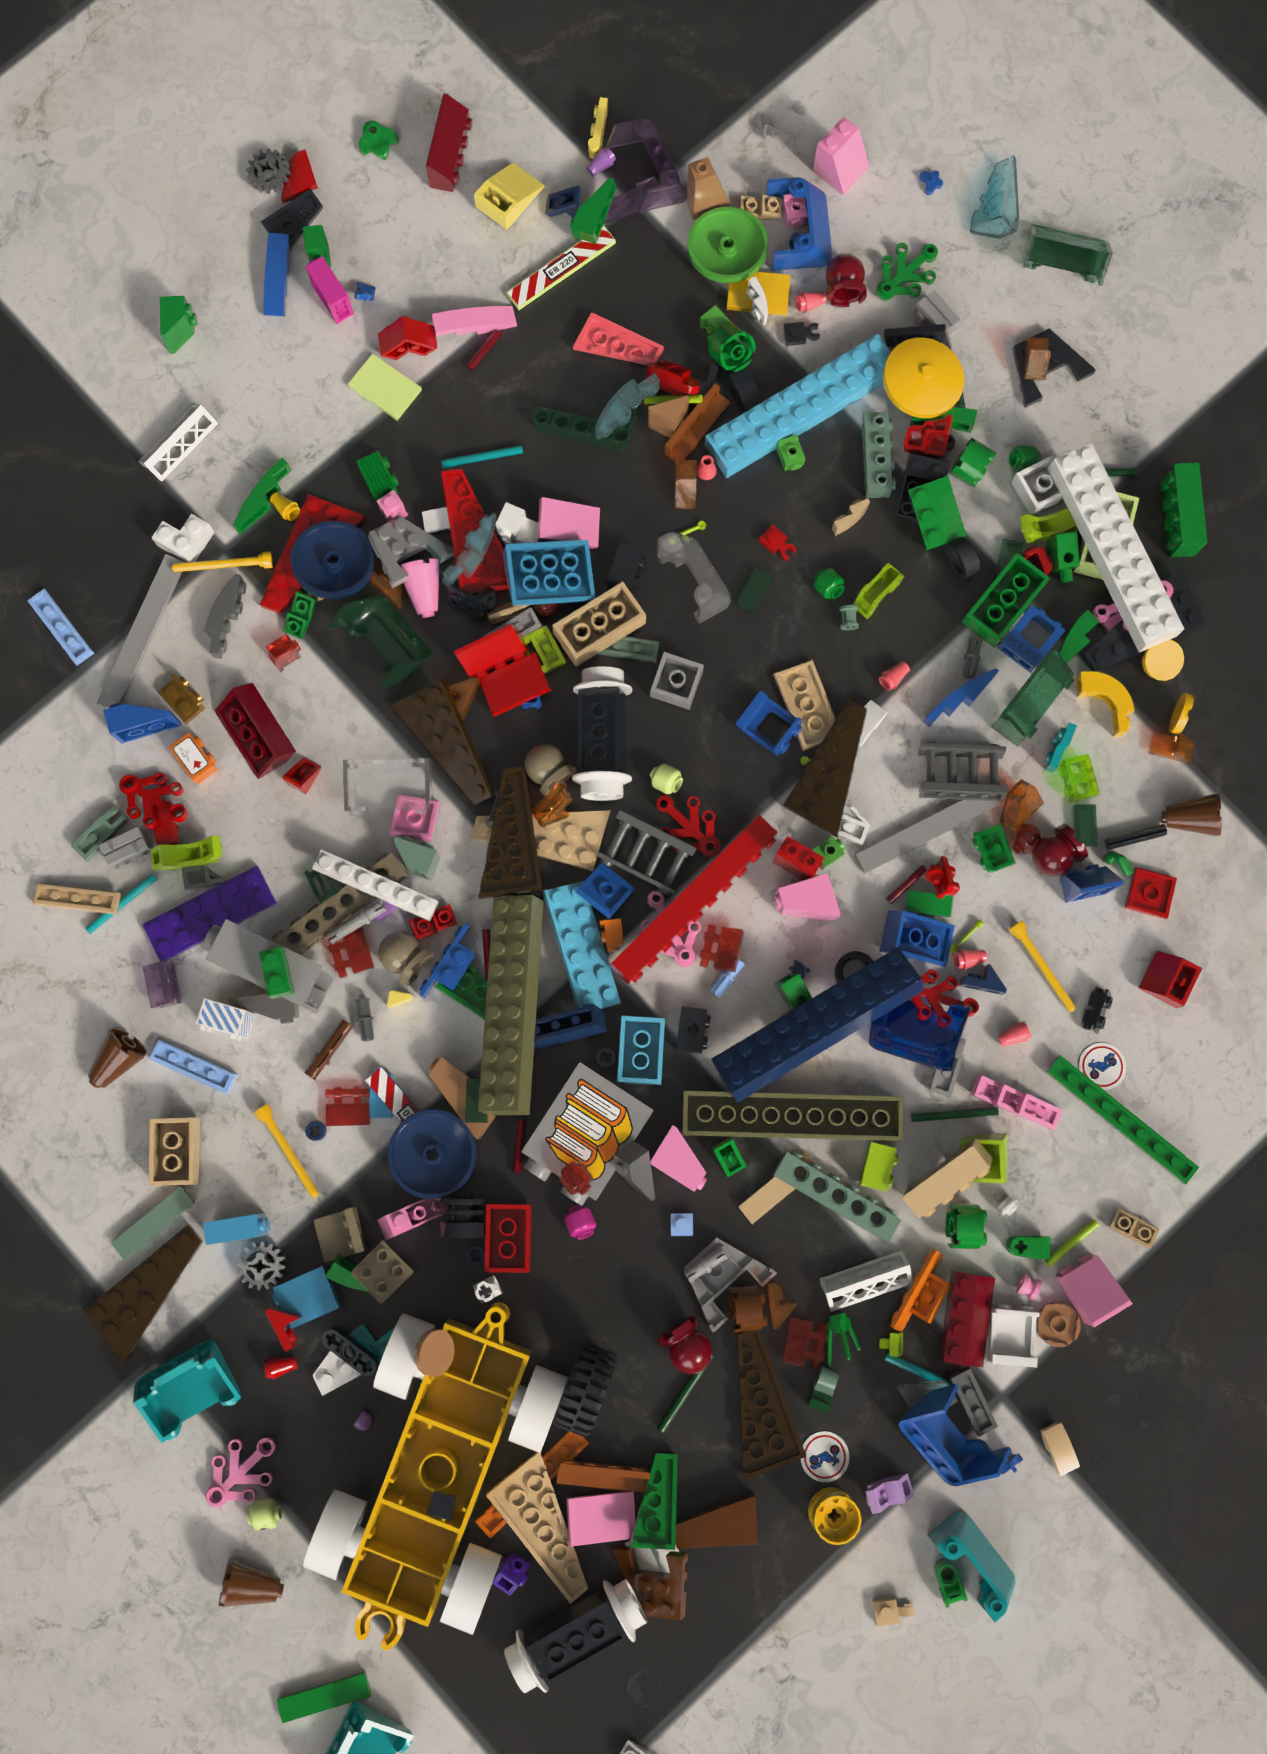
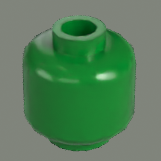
M1032 444L1018 445L1009 454V464L1016 472H1020L1041 461V453Z
M822 569L816 573L814 588L825 599H836L843 593L845 588L844 579L834 569Z

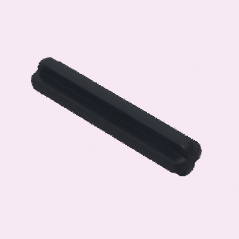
M1164 824L1110 837L1105 839V846L1107 850L1163 837L1167 835V828Z

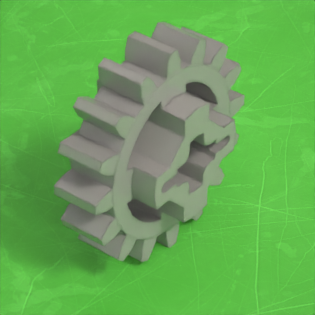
M262 1241L260 1247L257 1242L252 1243L253 1249L245 1247L244 1249L247 1254L239 1255L243 1261L237 1263L238 1267H242V1270L237 1274L244 1275L241 1282L249 1281L248 1288L250 1289L257 1285V1290L259 1291L262 1290L263 1285L266 1289H270L271 1282L276 1285L279 1283L277 1277L284 1276L280 1270L286 1268V1265L281 1264L285 1256L279 1257L278 1254L281 1252V1249L273 1250V1243H270L268 1247H266V1241ZM258 1251L256 1258L253 1261H249V1258ZM269 1253L273 1256L275 1262H272L268 1257ZM262 1262V1264L270 1267L261 1270L260 1267L253 1265ZM248 1270H251L253 1272V1274L255 1275L254 1278L250 1275ZM270 1271H274L273 1275L269 1279L265 1280V1278H267V1274Z

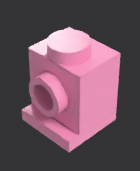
M791 194L784 195L782 208L787 228H798L805 225L808 214L804 198H795Z
M394 490L377 500L379 509L388 522L399 517L405 518L408 516L403 502Z

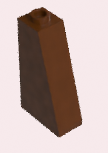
M754 1493L743 1495L676 1520L677 1549L758 1544L756 1499Z

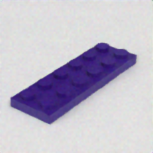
M255 866L145 922L142 926L160 962L163 963L204 942L207 933L213 925L222 927L226 919L239 924L276 905L277 902L259 866Z

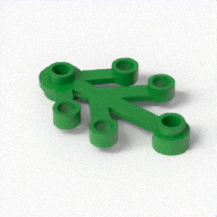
M906 243L897 244L895 250L897 255V275L891 280L890 269L893 266L894 259L890 255H885L881 261V267L883 268L882 281L878 283L876 288L878 297L884 301L892 299L895 295L918 297L922 290L921 285L918 283L933 284L936 279V273L932 270L926 271L925 274L913 272L924 262L931 263L935 261L938 254L937 247L934 244L925 245L922 248L921 254L905 268V256L908 246ZM899 248H903L905 251L901 252ZM884 261H889L891 264H885ZM926 276H932L933 279H927ZM901 282H918L911 284L910 287L898 286ZM916 288L918 292H913L912 289Z

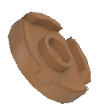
M1051 1302L1039 1310L1036 1330L1039 1337L1045 1343L1054 1347H1065L1078 1338L1081 1330V1321L1071 1306L1063 1302Z
M439 1329L426 1331L416 1344L417 1356H415V1364L417 1369L424 1375L433 1377L442 1375L448 1370L453 1361L455 1351L452 1337L446 1331Z

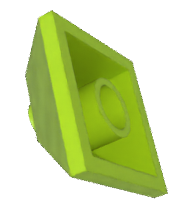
M983 1133L959 1139L961 1149L974 1138H977L992 1158L990 1172L981 1179H978V1177L974 1178L972 1182L1006 1183L1009 1156L1007 1133Z

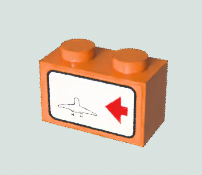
M187 733L170 745L169 749L190 778L198 785L218 770L214 765L217 761L210 752L206 754L202 749L205 745L198 735L193 737L190 733Z

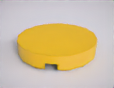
M1167 640L1146 649L1142 657V665L1146 674L1155 680L1162 681L1174 678L1180 672L1184 662L1183 650L1173 640Z
M1184 692L1179 698L1170 720L1169 732L1179 734L1184 729L1189 719L1187 716L1188 711H1191L1193 707V695Z

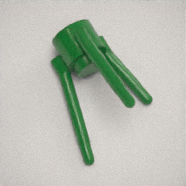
M846 1313L830 1315V1321L826 1322L827 1368L831 1367L832 1329H834V1334L840 1333L847 1360L851 1359L845 1334L847 1329L858 1351L861 1350L850 1318H847Z

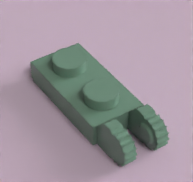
M113 806L103 816H100L71 845L87 862L100 850V843L111 839L118 832L117 830L121 829L128 822L129 818L126 815H122L112 825L108 822L118 814L120 809L117 806Z

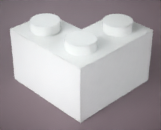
M506 502L496 522L498 539L503 544L542 542L543 540L538 539V522L526 518L525 510Z
M191 514L181 530L162 521L152 539L158 547L188 563L196 562L215 532L209 523Z

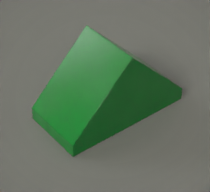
M732 1137L711 1147L727 1177L747 1167Z

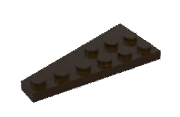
M445 679L439 680L391 705L474 805L495 796Z
M849 699L783 804L785 809L837 838L867 715L866 708Z
M525 766L503 770L495 819L478 896L479 900L543 890Z
M190 1224L179 1231L83 1311L123 1364L129 1359L133 1349L138 1345L142 1335L154 1320L172 1288L177 1284L186 1266L191 1262L203 1243L201 1237Z
M760 1330L745 1331L737 1334L744 1481L807 1457Z

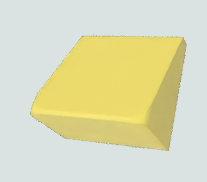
M391 990L387 1007L392 1008L413 1000V995Z

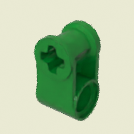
M1012 1236L1006 1241V1250L1011 1255L1018 1257L1050 1259V1237ZM1015 1244H1022V1248L1015 1249Z
M945 1558L937 1560L934 1565V1572L945 1607L948 1608L950 1604L961 1600L964 1602L968 1601L958 1571L953 1563ZM945 1567L951 1568L949 1575L941 1576V1571Z

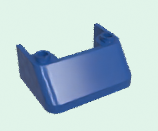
M800 177L768 179L766 195L783 199L784 195L791 194L795 198H805L809 233L800 234L795 238L794 250L774 251L772 271L827 266L832 258L826 194Z
M957 1384L930 1391L903 1415L899 1422L900 1430L947 1484L961 1486L1000 1477L1012 1449L1005 1447L991 1450L983 1440L973 1439L968 1441L945 1414L959 1388Z

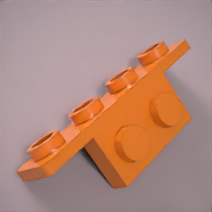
M934 1248L926 1255L922 1269L915 1275L911 1289L905 1293L900 1309L892 1317L890 1326L899 1332L903 1331L912 1314L931 1324L951 1287V1284L934 1275L943 1258V1254Z

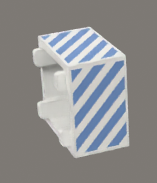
M204 999L196 1024L201 1025L200 1030L205 1031L207 1027L206 1032L211 1033L212 1029L231 1034V1039L235 1040L236 1038L237 1041H241L242 1038L247 1039L255 1014Z

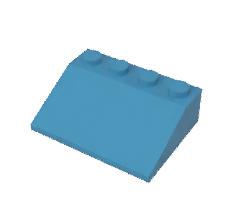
M588 540L505 544L503 550L504 569L512 606L584 602L595 599Z

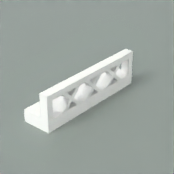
M194 403L139 462L149 469L160 481H163L218 423L201 405ZM204 415L210 421V424L205 429H198V420ZM187 431H194V440L191 443H184V434ZM172 446H180V455L177 458H170L169 449ZM159 460H166V469L160 474L153 466Z
M901 1250L820 1278V1282L825 1292L829 1309L832 1312L913 1284L910 1264ZM906 1273V1278L896 1280L898 1275ZM878 1282H885L882 1286L875 1287ZM864 1289L862 1293L854 1294L856 1290ZM840 1295L844 1296L841 1300L833 1303L832 1298Z

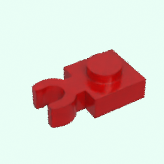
M773 524L758 540L773 555L779 551L781 558L785 561L789 560V556L785 553L786 550H790L792 553L796 552L794 545L785 543L788 537Z

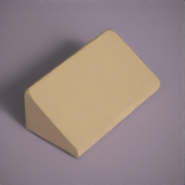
M512 602L494 608L487 613L490 624L494 625L521 614L529 609V605L512 606Z

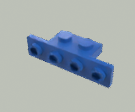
M468 923L458 927L454 934L455 940L452 944L448 943L442 952L444 957L440 962L437 961L430 971L433 974L429 980L425 979L419 987V991H421L419 996L423 999L427 997L436 981L454 991L476 957L474 952L461 945L471 929Z

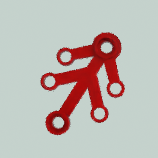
M159 772L154 776L140 779L134 775H125L120 780L119 788L123 794L127 795L128 808L126 813L131 819L140 817L141 811L136 805V794L142 797L143 824L146 828L153 829L157 826V820L153 816L152 804L169 813L175 822L186 820L188 812L184 805L180 803L172 805L159 797L168 794L176 797L182 795L184 791L182 785L179 782H173L165 786L167 778L163 773ZM152 784H156L159 787L150 790L143 788Z
M660 796L656 801L657 809L661 812L669 813L685 828L670 829L663 827L661 830H668L669 834L675 837H694L700 842L691 844L697 847L696 852L701 851L706 857L717 856L721 851V842L715 837L714 832L716 814L711 810L703 813L702 818L706 822L705 836L699 828V806L701 802L698 797L691 796L687 800V805L690 808L689 821L674 807V801L670 796ZM693 798L697 800V805L694 807L690 804ZM662 800L668 802L667 807L663 808L661 806ZM707 813H711L713 815V819L711 821H708L706 819ZM708 843H712L714 845V849L712 851H709L707 849Z
M930 969L920 977L923 984H933L939 975L935 970ZM948 977L944 982L929 989L924 988L923 992L911 998L918 1009L917 1017L925 1021L932 1014L931 1009L925 1006L920 996L925 997L938 1016L937 1024L942 1028H946L952 1022V1018L945 1012L940 1003L960 1010L961 1014L965 1017L974 1016L979 1010V1004L973 998H966L964 1001H960L941 994L946 990H955L958 986V980L955 977Z

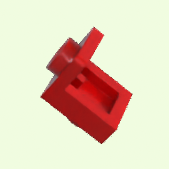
M1033 546L1024 551L1022 557L1027 561L1033 559L1035 567L1048 576L1052 570L1053 562L1051 557L1047 556L1044 546L1039 548Z

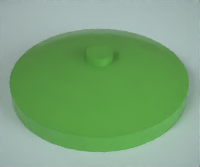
M719 207L709 210L694 222L689 231L687 242L689 259L695 269L710 280L721 283H735L745 280L754 275L762 267L768 251L767 232L757 217L741 208Z

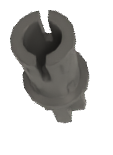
M977 637L969 638L967 654L964 655L965 665L963 676L967 679L975 678L977 664L981 660L979 656L982 643L981 638H978V641Z
M369 998L356 999L358 1019L356 1021L359 1022L361 1040L363 1042L374 1040L372 1026L374 1017H371Z

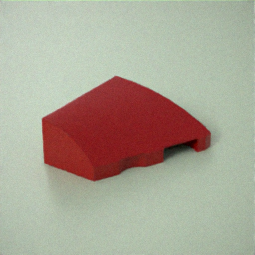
M306 149L297 152L288 161L290 165L288 169L291 174L286 175L289 181L284 182L281 195L282 203L293 201L299 197V194L310 189H318Z
M946 415V418L930 420L920 426L908 427L903 445L904 451L906 453L913 452L945 458L953 416Z

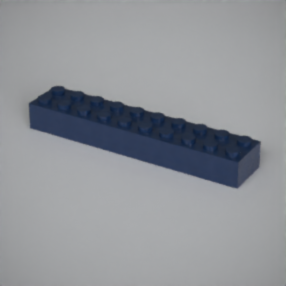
M899 947L711 1058L738 1103L923 992L922 978Z

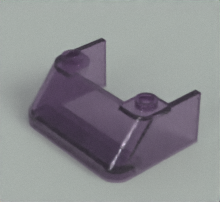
M645 118L615 124L607 142V148L643 141L660 176L662 186L646 190L637 209L638 212L641 213L685 202L687 200V182L665 137L657 127Z

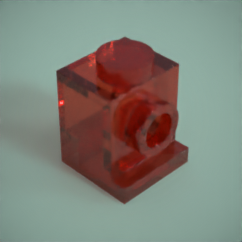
M287 634L265 646L270 660L280 672L284 671L283 668L301 658L299 644L295 639L292 641Z

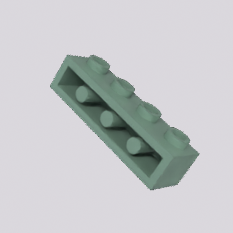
M864 412L862 417L865 498H889L892 490H895V478H892L891 472L894 471L895 466L894 458H891L894 442L893 439H890L893 421L889 419V412Z

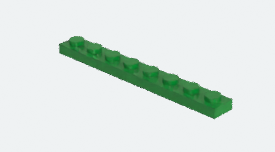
M1061 1055L1057 1057L1046 1071L1049 1076L1183 1184H1187L1199 1169V1166Z

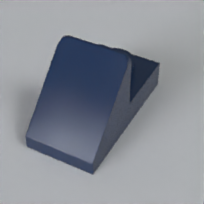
M578 185L547 195L545 214L553 217L567 213L569 216L575 217L579 207L581 187Z
M990 964L985 966L983 979H980V975L968 973V976L962 977L960 981L961 987L1003 995L1007 991L1005 985Z

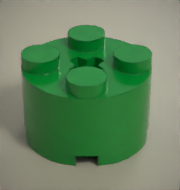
M732 322L719 326L707 338L710 357L726 370L737 372L744 369L752 360L750 358L752 352L755 353L756 346L753 337Z
M971 437L965 445L967 448L960 453L955 461L950 474L967 485L975 487L978 481H981L985 475L986 467L992 462L996 452Z
M950 1204L951 1212H946L945 1234L946 1237L951 1239V1243H948L949 1247L952 1249H979L981 1246H985L987 1243V1235L984 1232V1223L987 1222L986 1210H982L978 1204Z

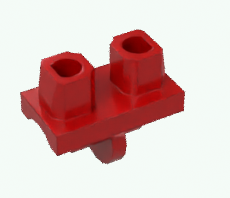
M941 856L940 861L936 865L932 864L926 870L925 878L927 881L933 882L937 898L942 899L946 894L954 896L960 890L959 883L953 881L956 874L955 867L949 865L947 857Z

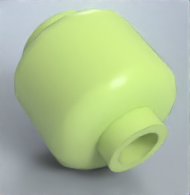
M665 763L659 767H654L650 774L652 787L667 795L677 792L683 782L681 772Z
M273 1498L255 1500L247 1510L248 1524L252 1525L255 1530L274 1529L283 1515L281 1505H278Z

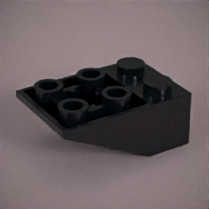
M909 452L895 515L917 520L908 489L948 476L951 462L945 459Z

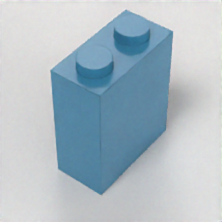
M262 1213L204 1222L205 1243L210 1245L268 1235V1230H270L269 1217Z
M326 1265L273 1288L274 1293H272V1297L277 1306L280 1305L282 1310L303 1316L288 1324L289 1329L342 1307L332 1280L325 1277L328 1270Z

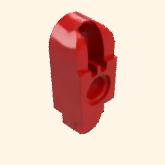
M665 360L647 366L645 380L649 384L680 397L681 392L687 394L699 393L700 383L698 380L690 377L691 370L675 362Z

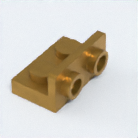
M174 673L171 675L173 680L158 693L187 725L206 709L201 703L204 699L196 691L192 693L188 689L190 684L183 676L178 678Z

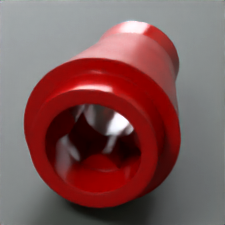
M295 1355L268 1358L269 1360L263 1361L267 1379L273 1378L274 1380L294 1369H298Z

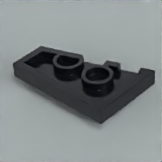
M310 189L263 219L261 224L268 234H290V252L303 235L302 228L311 225L323 209V205Z
M946 324L884 329L887 347H896L900 343L912 338H930L943 343L949 349L952 346Z

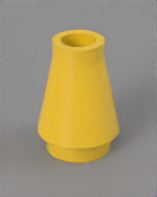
M278 492L270 497V502L275 506L283 519L293 521L298 517L300 508L296 502L280 495Z

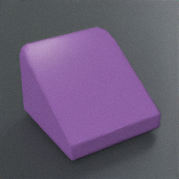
M383 901L382 906L385 904L387 911L375 917V920L382 923L398 907Z

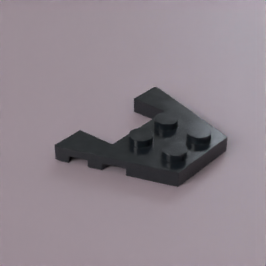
M1050 328L1013 347L1025 408L1041 401L1043 398L1034 382L1035 380L1065 365L1070 367L1078 382L1094 375L1096 372L1092 365Z

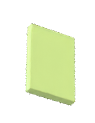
M373 353L348 383L349 388L396 421H398L422 391L419 385Z

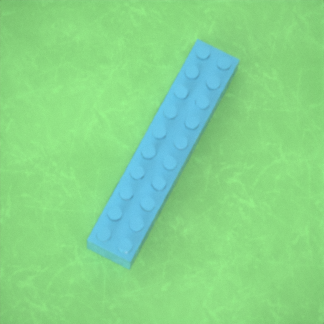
M879 334L875 335L706 435V449L726 478L730 477L774 451L779 440L794 435L799 436L883 386V368L891 353Z

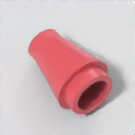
M824 291L800 292L799 295L795 296L796 308L799 312L802 311L803 313L826 304L827 301Z
M709 455L702 457L697 465L696 472L701 479L710 480L716 475L717 469L714 460Z
M902 661L882 672L879 682L886 690L895 689L910 671V668Z
M959 949L958 952L953 954L954 965L957 969L966 970L986 962V951L984 949Z
M1018 1021L1003 1033L997 1035L1002 1047L1028 1041V1038L1032 1037L1025 1021L1021 1023Z

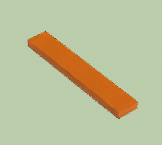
M568 1431L542 1456L550 1481L557 1475L558 1459L573 1460L590 1443L585 1437ZM493 1504L475 1521L489 1538H492L507 1523Z

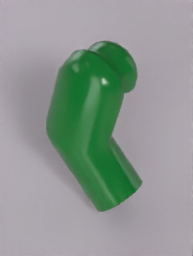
M1108 851L1103 856V860L1107 865L1117 864L1123 876H1128L1134 872L1124 855L1115 851Z

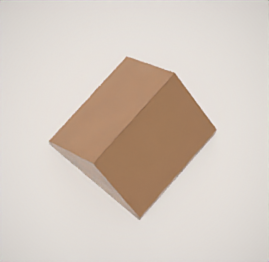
M688 395L649 406V428L671 438L688 416Z

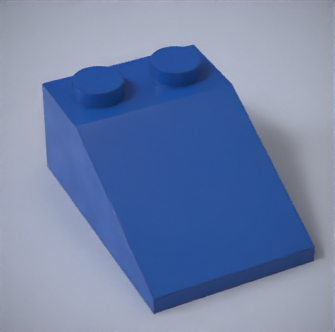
M121 703L112 704L108 709L103 710L110 735L121 744L182 726L181 721L171 711Z
M1098 864L1088 866L1085 871L1078 872V869L1069 870L1065 873L1066 875L1060 878L1066 903L1105 895L1124 884L1123 879L1107 866L1099 867Z
M888 910L880 952L887 954L899 947L907 959L946 967L955 925L903 910Z

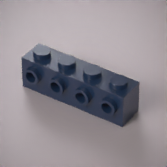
M590 1004L578 1009L567 1010L563 1013L536 1019L534 1051L607 1032L604 1011L595 1004Z

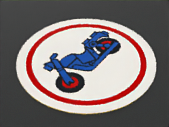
M1096 1043L1089 1046L1082 1053L1079 1060V1070L1103 1090H1110L1118 1086L1124 1079L1126 1061L1123 1054L1115 1046L1107 1043Z
M822 1431L811 1435L804 1442L803 1448L807 1457L801 1459V1464L804 1471L812 1479L819 1482H831L844 1474L849 1464V1451L842 1438L832 1432Z

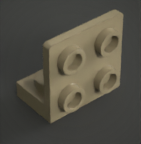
M356 1207L314 1220L324 1262L334 1260L337 1254L346 1257L368 1250Z
M383 1240L351 1271V1274L380 1304H383L414 1273Z

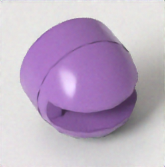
M363 1410L354 1427L362 1431L368 1430L372 1425L370 1414Z

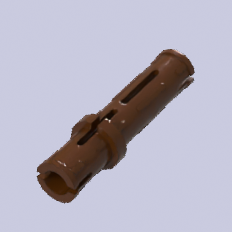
M342 1019L320 1052H316L314 1055L315 1059L304 1073L316 1080L326 1064H330L329 1060L354 1027Z

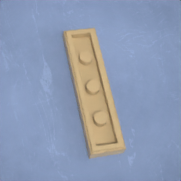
M37 883L33 904L117 915L121 894L119 892Z
M806 1151L801 1154L803 1162L808 1165L810 1161L815 1163ZM798 1166L794 1170V1176L797 1179H801L805 1171L803 1167ZM773 1177L738 1207L750 1223L753 1224L795 1188L777 1177Z

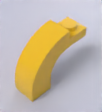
M1095 671L1080 672L1076 676L1077 697H1095L1104 701L1112 713L1114 737H1122L1130 728V720L1126 716L1134 712V705L1130 694L1118 680L1107 674Z

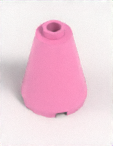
M429 559L430 563L417 560L401 565V568L408 574L407 581L403 583L417 614L422 615V618L435 616L434 612L438 611V559Z

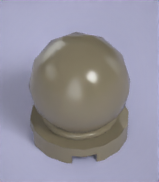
M542 743L534 746L527 753L524 760L528 777L535 783L542 784L540 792L545 798L548 795L552 797L567 786L565 782L577 774L576 767L573 764L566 765V758L563 752L552 744Z
M406 932L388 934L380 943L378 950L379 960L384 968L391 973L400 974L399 982L405 986L414 982L418 978L416 973L421 967L426 969L434 957L428 948L421 951L420 944L416 938Z

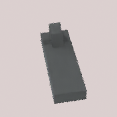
M967 1366L949 1375L952 1384L959 1386L956 1393L976 1435L980 1437L997 1428L998 1425L971 1368Z

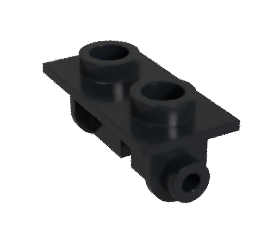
M1095 987L1094 991L1092 990L1087 1004L1095 1009L1094 1011L1086 1009L1081 1022L1083 1029L1090 1031L1092 1027L1096 1034L1099 1033L1100 1029L1104 1028L1106 1009H1110L1113 1002L1109 989H1106V992L1103 993L1104 990Z

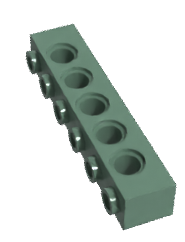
M792 1150L790 1153H783L772 1172L773 1176L884 1242H890L901 1222V1219L896 1217L898 1214L896 1211L887 1206L885 1210L877 1206L879 1201L868 1195L866 1198L858 1194L860 1190L850 1184L845 1187L839 1183L841 1179L831 1173L827 1176L820 1172L822 1168L810 1161L808 1165L802 1161L803 1156ZM798 1166L803 1167L805 1171L801 1179H797L794 1176V1170ZM818 1177L823 1180V1187L820 1190H816L813 1187V1181ZM835 1189H840L842 1192V1198L839 1201H834L832 1198V1193ZM858 1200L861 1203V1209L854 1213L851 1209V1204L853 1201ZM877 1211L880 1214V1220L878 1223L873 1224L870 1216L873 1212Z

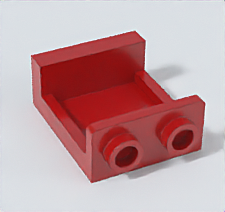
M787 836L772 863L804 881L813 878L824 857Z

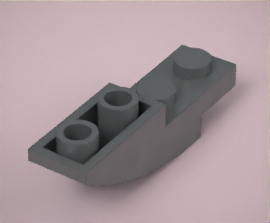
M236 574L221 590L207 619L205 632L209 637H212L209 653L213 658L222 659L223 653H226V634L231 629V621L229 619L238 620V615L243 610L241 599L242 594L246 593L247 584L240 574Z

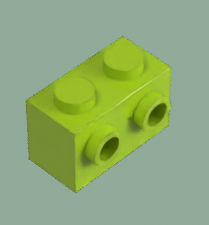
M868 1142L858 1185L887 1192V1189L892 1187L894 1176L891 1175L892 1168L897 1166L899 1154H896L897 1148Z

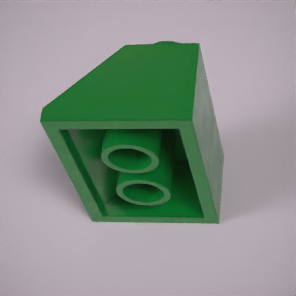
M948 476L908 489L927 550L952 542L961 536H967Z

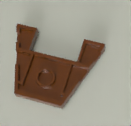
M617 1545L612 1549L626 1580L631 1585L642 1606L645 1616L681 1621L685 1617L686 1590H684V1581L687 1579L685 1563L688 1561V1553L670 1551L666 1555L670 1573L639 1570L634 1548Z

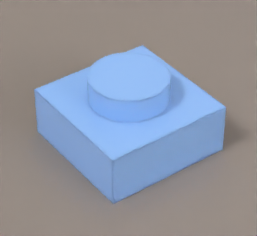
M671 1213V1236H693V1213Z

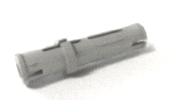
M379 899L366 909H360L358 914L326 932L327 939L331 938L329 942L334 944L362 925L370 924L372 919L386 912L385 904L382 906L383 901Z

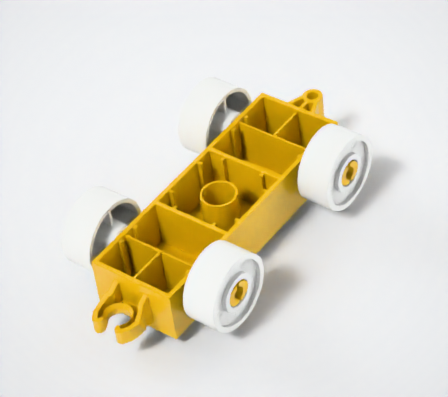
M494 1303L486 1313L485 1319L476 1329L452 1319L444 1323L442 1330L452 1337L455 1353L448 1370L437 1377L422 1374L415 1364V1356H417L415 1348L418 1340L426 1331L435 1330V1325L405 1313L401 1315L383 1354L373 1387L406 1400L416 1379L418 1378L423 1381L366 1529L360 1526L368 1502L335 1489L324 1508L310 1542L303 1567L331 1579H338L348 1557L354 1559L341 1592L366 1602L356 1617L355 1632L358 1640L366 1639L370 1632V1620L373 1616L383 1614L388 1617L391 1626L381 1642L383 1650L387 1651L398 1643L404 1632L405 1618L428 1627L441 1594L449 1598L440 1622L473 1635L502 1555L469 1543L461 1566L453 1564L508 1415L516 1417L508 1441L540 1453L568 1377L536 1365L528 1388L520 1385L532 1350L504 1340V1323L510 1318V1309L504 1303ZM434 1490L456 1495L450 1521L427 1515Z

